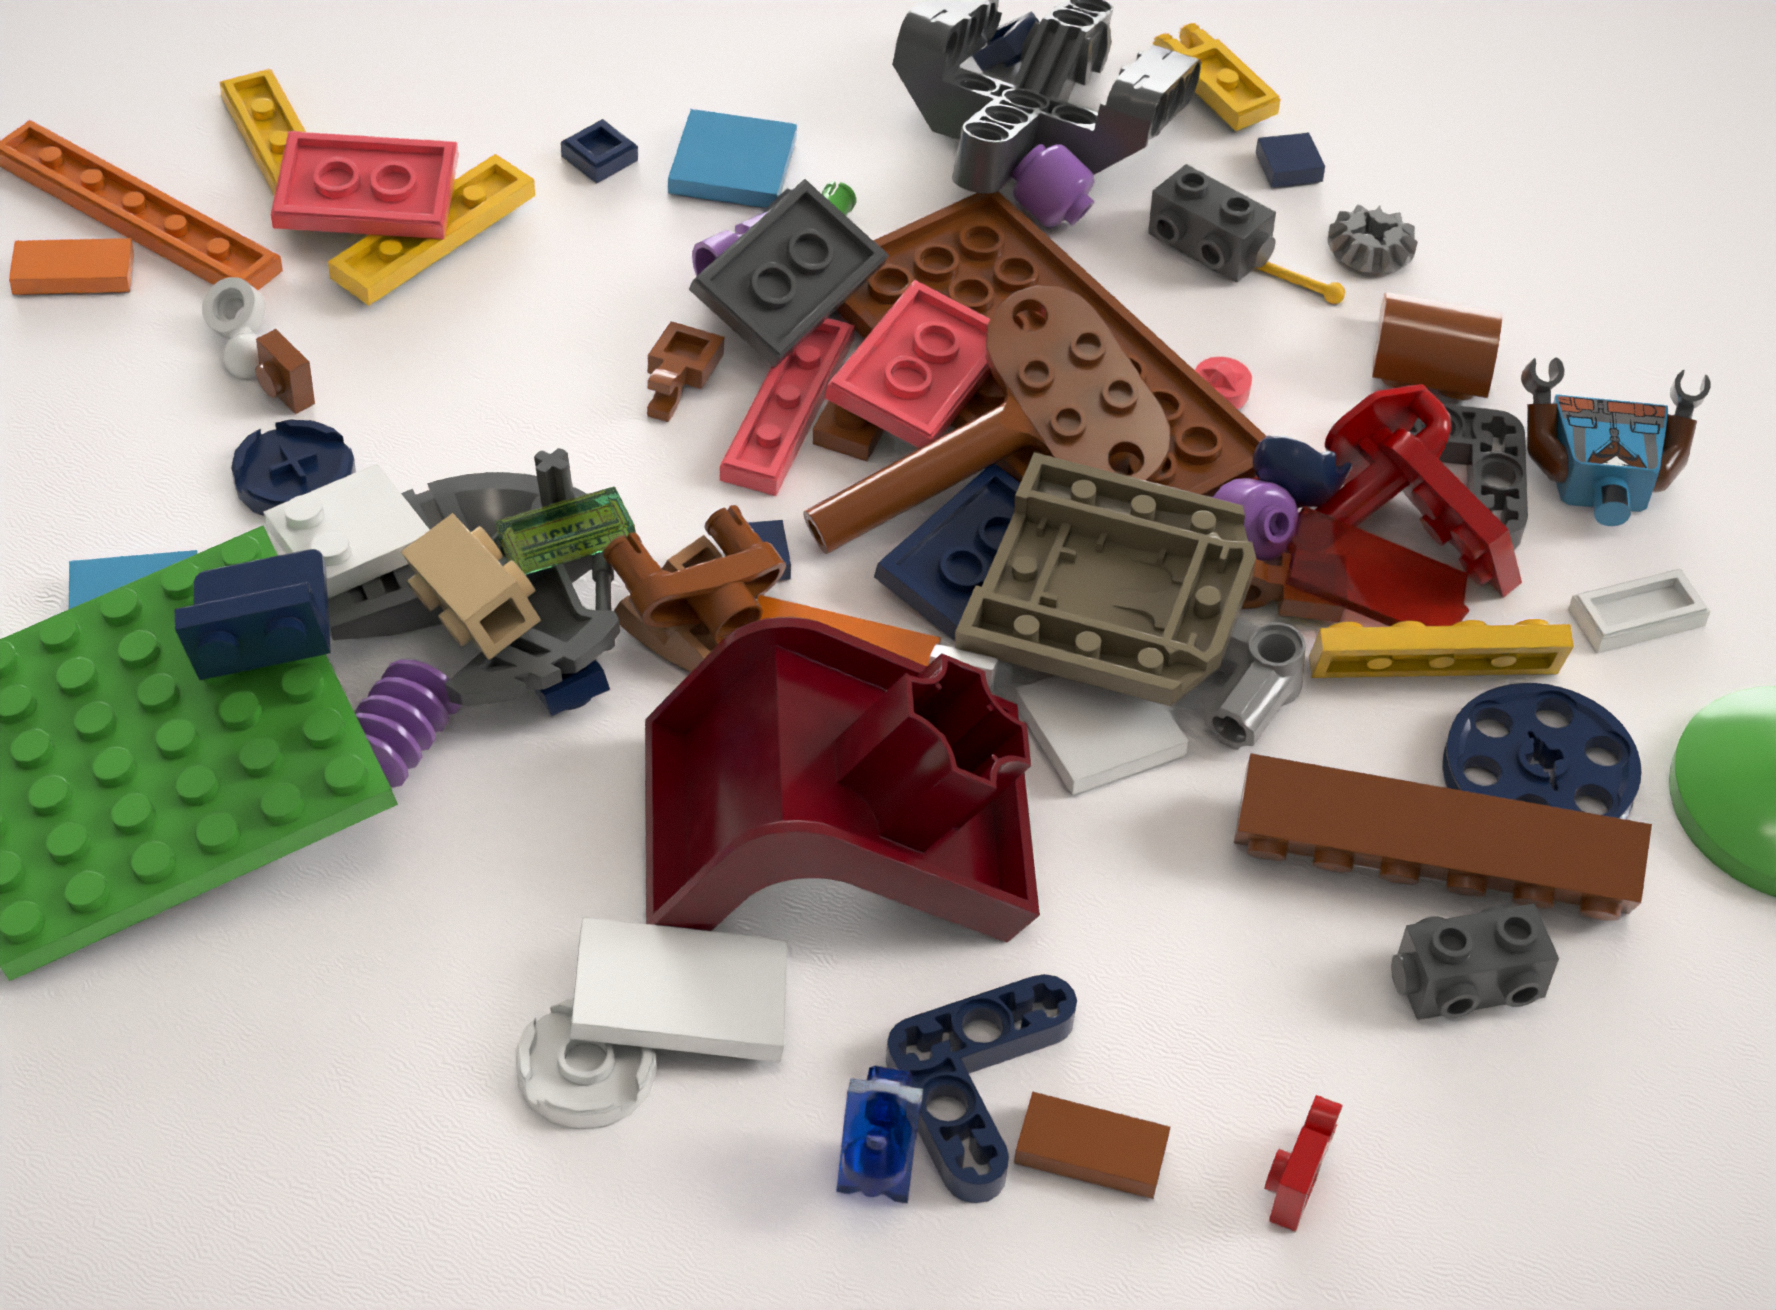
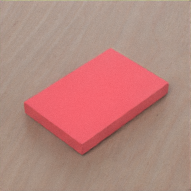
M288 131L271 210L272 226L274 229L445 239L459 157L458 143L454 141Z
M914 280L827 384L825 399L920 449L944 434L991 374L985 357L987 325L990 319Z

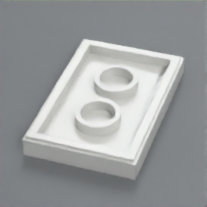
M582 917L569 1039L781 1062L785 1041L788 940Z

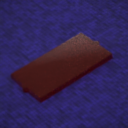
M1303 506L1299 512L1295 536L1287 544V549L1291 552L1286 579L1287 585L1387 626L1403 621H1418L1425 626H1452L1461 622L1468 614L1469 609L1464 605L1468 573L1309 507Z

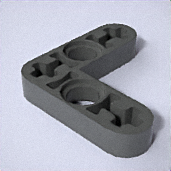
M1443 404L1450 414L1452 426L1450 434L1452 436L1448 438L1446 447L1439 460L1445 463L1467 465V488L1491 512L1493 510H1502L1500 521L1509 529L1515 550L1521 543L1528 519L1526 442L1523 423L1516 416L1501 410ZM1417 418L1410 433L1415 436L1426 425ZM1493 437L1498 438L1500 445H1502L1501 452H1491ZM1488 474L1499 475L1506 478L1511 485L1500 488L1491 486L1482 477Z

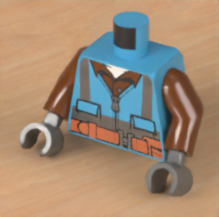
M1558 357L1551 360L1548 367L1549 381H1543L1536 374V358H1533L1521 373L1522 386L1533 395V404H1527V451L1530 458L1548 479L1556 482L1561 501L1572 506L1593 507L1594 518L1598 523L1605 526L1621 525L1628 521L1631 511L1641 512L1647 509L1652 492L1666 490L1688 463L1698 421L1692 419L1694 409L1703 403L1711 388L1709 376L1705 374L1700 385L1699 394L1694 396L1686 394L1681 388V380L1685 370L1677 374L1670 388V398L1676 405L1674 415L1668 414V405L1555 394L1553 403H1551V390L1564 377L1565 369L1563 362Z

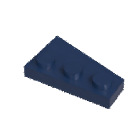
M996 464L987 467L881 559L877 564L874 578L955 641V631L975 586L982 587L1012 519L1015 509V495L1020 482Z

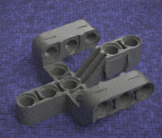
M923 0L906 14L901 24L892 63L931 131L959 140L952 175L953 182L965 190L985 194L999 191L1012 180V173L1018 164L1040 144L1046 149L1056 144L1065 146L1093 175L1146 148L1149 140L1159 135L1161 130L1188 105L1195 92L1201 72L1200 59L1154 45L1146 52L1139 51L1136 61L1131 66H1122L1120 68L1119 76L1111 87L1106 104L1100 103L1098 112L1068 103L1067 101L1075 83L1086 86L1089 83L1091 72L1101 73L1108 59L1112 45L1110 24L1114 7L1106 0H1064L1046 14L1040 22H1035L1023 42L1021 66L1013 84L960 68V64L984 47L994 37L1003 13L998 11L999 0Z

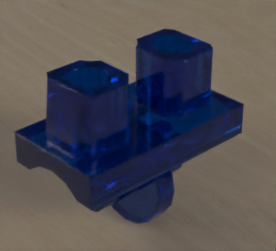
M872 1066L869 1067L866 1080L850 1078L846 1097L836 1192L851 1194L861 1191L863 1195L872 1198L883 1194L894 1202L908 1204L923 1089L911 1087L912 1074L910 1072Z

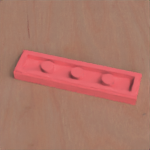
M827 318L775 368L771 366L720 464V481L773 496L777 495L825 399L827 384L839 371L854 341L855 325Z

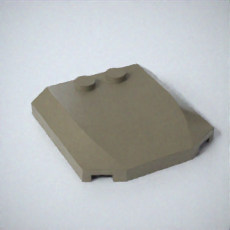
M1034 452L1015 495L1014 514L982 587L975 586L955 631V648L1172 706L1221 666L1254 576L1256 555L1253 543L1248 541L1245 531L1243 506Z

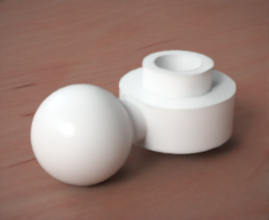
M229 277L218 281L209 289L203 300L202 315L205 323L212 330L229 340L223 351V361L227 370L237 378L253 379L257 377L255 368L259 365L256 338L260 337L253 333L256 332L264 320L266 304L262 294L241 278ZM243 307L240 314L235 318V315L238 312V310Z

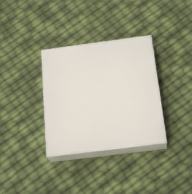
M1056 675L1015 688L1014 703L1018 704V711L1071 795L1186 756L1189 741L1164 704Z

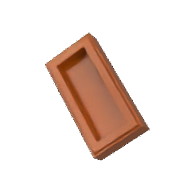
M132 238L15 240L9 275L12 295L130 292L134 260Z

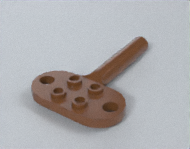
M1032 286L1014 292L1000 303L987 325L985 357L994 379L1005 395L1004 402L989 412L806 509L803 512L804 519L819 548L825 554H829L1009 455L1027 447L1034 448L1047 456L1114 473L1117 472L1110 467L1109 458L1115 453L1129 452L1140 460L1142 468L1135 474L1126 476L1153 482L1158 478L1168 456L1170 442L1169 423L1161 405L1098 312L1081 295L1062 287ZM1033 310L1044 317L1046 324L1037 331H1024L1014 323L1013 318L1019 312Z

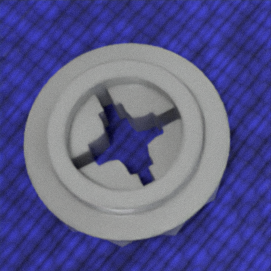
M1357 204L1352 212L1339 211L1335 222L1330 224L1327 237L1329 248L1338 260L1353 269L1368 273H1389L1405 267L1413 259L1418 241L1415 239V226L1403 223L1401 212L1391 214L1383 212L1381 205L1375 210H1367L1362 205ZM1375 238H1382V243L1379 240H1375Z

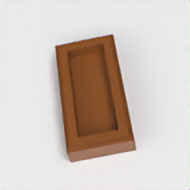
M1032 1091L1015 1150L1014 1164L1154 1199L1171 1126Z

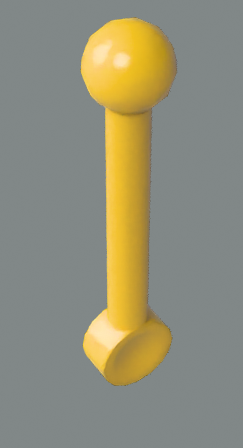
M1269 261L1260 268H1254L1320 293L1330 304L1340 303L1346 295L1345 289L1340 283L1332 282L1325 284Z

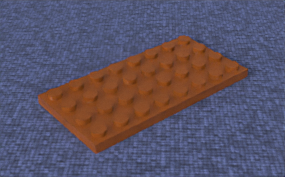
M999 191L988 194L975 193L873 240L889 254L887 261L836 310L849 324L855 325V330L866 339L914 280L991 319L997 306L1016 291L1036 285L1062 287L1081 295L1098 312L1164 411L1170 426L1169 452L1158 478L1153 483L1213 498L1217 491L1226 483L1234 479H1252L1257 476L1252 464L1253 453L1258 443L1266 435ZM1033 310L1019 312L1013 318L1014 323L1024 331H1037L1046 324L1044 317ZM992 373L951 423L955 429L989 412L1004 402L1005 395ZM1027 447L995 464L1021 483L1033 453H1043L1034 448ZM1129 452L1115 453L1108 460L1110 467L1122 475L1135 474L1142 468L1140 460Z

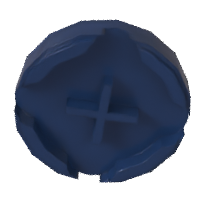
M289 419L276 422V429L261 434V428L249 434L235 450L231 465L233 483L238 498L252 512L264 516V511L356 473L354 455L351 447L349 448L344 443V437L335 428L312 420Z

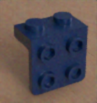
M308 549L210 569L199 573L195 577L194 605L175 609V631L199 680L331 654L326 563L319 550Z

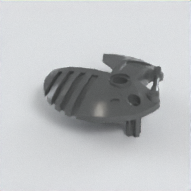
M557 448L551 454L541 450L534 456L536 475L511 472L465 474L427 483L428 490L419 494H415L413 488L401 493L429 530L452 513L470 532L479 526L482 527L501 551L503 557L498 562L502 566L510 561L502 543L506 540V537L606 508L604 504L593 496L573 487L568 452L561 448ZM605 549L525 572L524 574L535 589V592L527 598L541 621L490 660L482 652L473 658L445 683L449 701L461 706L498 703L527 696V690H543L562 681L561 674L577 673L604 651L613 649L615 639L620 633V625L616 612L611 610V582L614 580V569L603 557ZM407 564L329 598L330 636L335 641L401 634L442 624L438 615L444 610L439 605L430 612L422 604L407 583V580L415 575L410 565ZM591 569L592 579L595 582V610L586 609L582 606L572 584Z

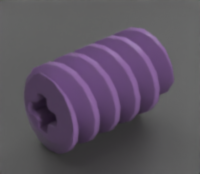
M400 659L391 663L381 676V680L376 681L368 693V697L362 699L354 711L392 788L400 787L404 784L409 776L408 769L415 768L422 759V751L429 750L435 742V733L442 732L449 723V715L456 714L461 705L449 701L445 683L450 679L431 665L417 660Z

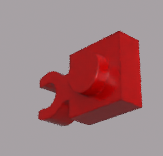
M1316 1095L1292 1152L1278 1149L1264 1186L1265 1190L1276 1194L1269 1222L1294 1232L1297 1231L1318 1178L1322 1162L1335 1134L1336 1123L1343 1107L1342 1104Z

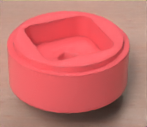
M1211 357L1197 365L1195 371L1234 407L1239 409L1247 403L1251 390L1252 375L1243 363L1229 357Z

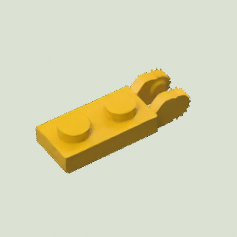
M1189 23L1180 28V32H1178L1180 42L1169 33H1163L1153 38V46H1160L1201 60V72L1195 93L1235 131L1279 114L1280 96L1218 38L1214 39L1203 28L1200 29L1196 23Z

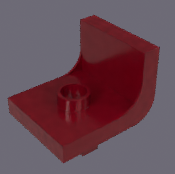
M800 617L767 618L736 629L725 637L645 719L646 924L712 931L747 898L759 890L784 881L818 878L840 881L1003 942H1009L1040 916L1025 771L1031 767L1027 723L1019 720L1018 704L991 694L984 670L943 653L928 666H924L824 623Z

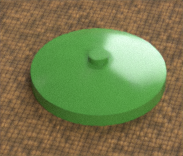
M1762 686L1724 695L1702 708L1691 719L1679 739L1672 758L1669 772V791L1674 811L1681 826L1706 858L1739 882L1764 894L1776 897V686Z

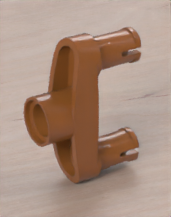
M730 505L728 510L723 507L715 511L705 522V531L708 535L712 536L726 555L721 558L671 573L662 570L642 544V540L637 533H629L627 538L621 535L607 545L603 557L608 564H611L625 584L626 589L630 593V604L646 625L650 627H673L703 623L717 643H720L736 629L761 619L763 610L756 599H758L759 594L764 595L776 584L786 568L784 560L772 544L761 540L736 505Z

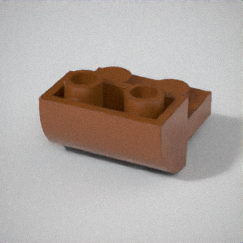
M1384 293L1379 313L1378 336L1373 355L1372 378L1382 379L1384 384L1393 388L1423 384L1427 388L1438 389L1444 396L1457 400H1469L1473 396L1488 399L1497 359L1503 313L1395 293Z

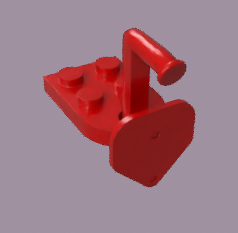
M1423 384L1375 391L1344 414L1332 426L1325 439V450L1336 454V466H1343L1346 462L1352 463V469L1343 483L1344 486L1326 504L1315 508L1304 518L1299 515L1298 530L1291 544L1296 551L1302 555H1320L1394 496L1403 491L1406 497L1423 515L1419 520L1426 532L1440 546H1444L1449 542L1462 555L1458 558L1459 563L1477 585L1482 587L1488 582L1504 598L1522 584L1509 529L1439 460L1451 432V418L1445 406ZM1417 418H1419L1426 427L1414 436L1410 433V430Z

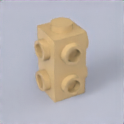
M452 513L401 551L415 573L414 576L407 580L408 585L430 612L439 605L444 611L438 615V618L461 647L472 641L486 658L490 660L541 621L527 598L535 592L533 585L514 561L510 560L504 566L498 562L503 555L482 527L479 526L470 532Z

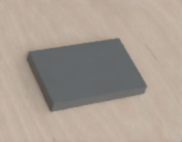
M804 179L695 277L688 290L775 368L885 264L889 254L812 184Z

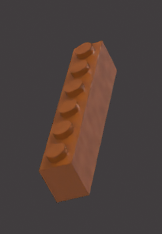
M1250 753L1245 771L1233 843L1246 845V853L1260 859L1284 861L1286 860L1287 853L1313 857L1312 865L1327 871L1349 873L1352 872L1353 865L1379 869V878L1393 883L1414 885L1419 883L1420 877L1446 881L1445 889L1460 895L1480 897L1486 895V889L1513 893L1512 901L1519 905L1535 903L1536 908L1547 909L1553 907V901L1580 905L1579 914L1583 916L1615 921L1620 919L1621 913L1630 914L1642 902L1652 824Z

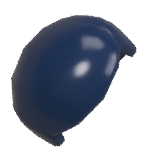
M1268 435L1258 443L1253 453L1252 464L1259 480L1273 482L1285 488L1295 499L1297 508L1321 507L1326 504L1342 487L1352 469V463L1346 462L1343 466H1336V454L1334 452L1326 451L1321 454L1308 444L1288 436L1272 437Z

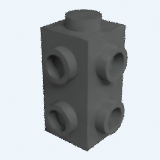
M1185 164L1152 190L1148 234L1231 280L1238 282L1255 267L1260 268L1264 266L1272 256L1276 245V239L1273 237L1276 212Z
M1535 903L1510 908L1506 906H1492L1475 914L1446 919L1434 916L1420 920L1415 924L1406 925L1398 954L1393 955L1391 960V973L1397 992L1402 996L1407 995L1417 1020L1438 1016L1454 1019L1463 1017L1478 1009L1506 1004L1511 1007H1522L1540 998H1545L1558 964L1559 956Z

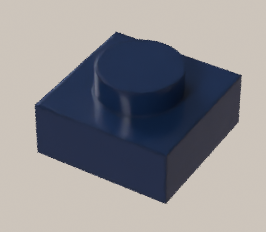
M1033 11L998 26L992 40L972 55L981 71L999 63H1003L1006 68H1009L1021 61L1023 42L1033 24L1039 22Z
M595 659L577 673L561 674V682L543 690H534V692L550 715L553 716L564 710L580 708L587 704L591 698L611 689L604 669Z

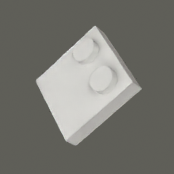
M378 464L264 511L268 531L285 554L308 549H317L322 553L326 563L328 599L407 565L408 562L401 551L429 531V528Z

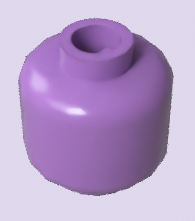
M1042 144L1036 146L1025 156L1012 173V178L1016 181L1013 188L1015 199L1045 227L1057 226L1064 220L1073 226L1094 204V200L1088 195L1095 182L1093 173L1061 144L1050 146L1047 149Z
M1251 478L1234 479L1223 485L1213 496V498L1243 506L1245 513L1244 527L1248 541L1253 543L1256 559L1261 561L1273 560L1280 556L1282 552L1285 553L1293 543L1298 530L1299 512L1295 499L1285 488L1273 482Z

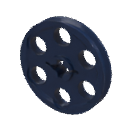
M1516 683L1499 686L1469 701L1456 715L1451 725L1442 758V771L1447 788L1581 812L1584 811L1576 805L1574 799L1580 796H1591L1601 800L1607 806L1608 812L1601 815L1620 819H1627L1632 810L1642 774L1640 756L1635 742L1623 724L1611 712L1596 701L1573 690L1542 683ZM1543 710H1552L1563 715L1569 724L1560 728L1550 727L1538 720L1536 713ZM1487 719L1494 720L1503 724L1509 734L1503 737L1487 736L1476 727L1475 723ZM1591 748L1606 749L1615 755L1618 763L1612 766L1596 764L1588 758L1585 751ZM1532 757L1534 761H1538L1539 764H1530ZM1471 767H1481L1493 773L1497 782L1489 786H1481L1467 779L1464 771ZM1544 769H1552L1551 775L1545 772Z

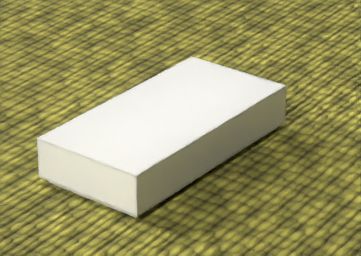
M1681 568L1572 595L1568 608L1597 654L1706 626L1711 613Z

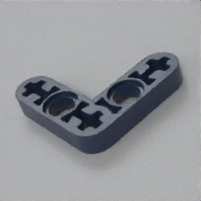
M1047 974L1031 976L906 1018L897 1023L889 1032L886 1050L888 1073L944 1185L953 1196L964 1202L975 1204L988 1202L998 1196L1005 1187L1009 1163L1007 1146L969 1074L1049 1047L1068 1037L1073 1030L1077 997L1074 989L1068 982L1057 976ZM1041 1002L1047 1010L1057 1009L1056 1016L1048 1017L1042 1009L1033 1011V1004ZM974 1020H986L995 1024L1001 1034L991 1042H975L966 1036L963 1032V1027ZM1021 1021L1020 1029L1016 1030L1014 1023ZM943 1033H949V1039L942 1041ZM916 1045L921 1053L930 1052L929 1059L920 1061L915 1053L906 1054V1047ZM937 1097H953L963 1104L966 1112L956 1120L944 1121L932 1116L927 1110V1105ZM970 1137L968 1149L978 1165L988 1164L987 1174L978 1175L973 1167L963 1168L965 1148L962 1141Z

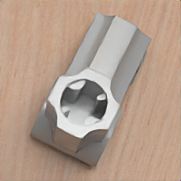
M1241 618L1237 619L1221 666L1217 669L1231 676L1205 711V725L1215 733L1219 742L1237 750L1242 746H1254L1281 706L1293 702L1300 695L1303 685L1306 645L1305 638L1299 630L1281 622L1257 626Z

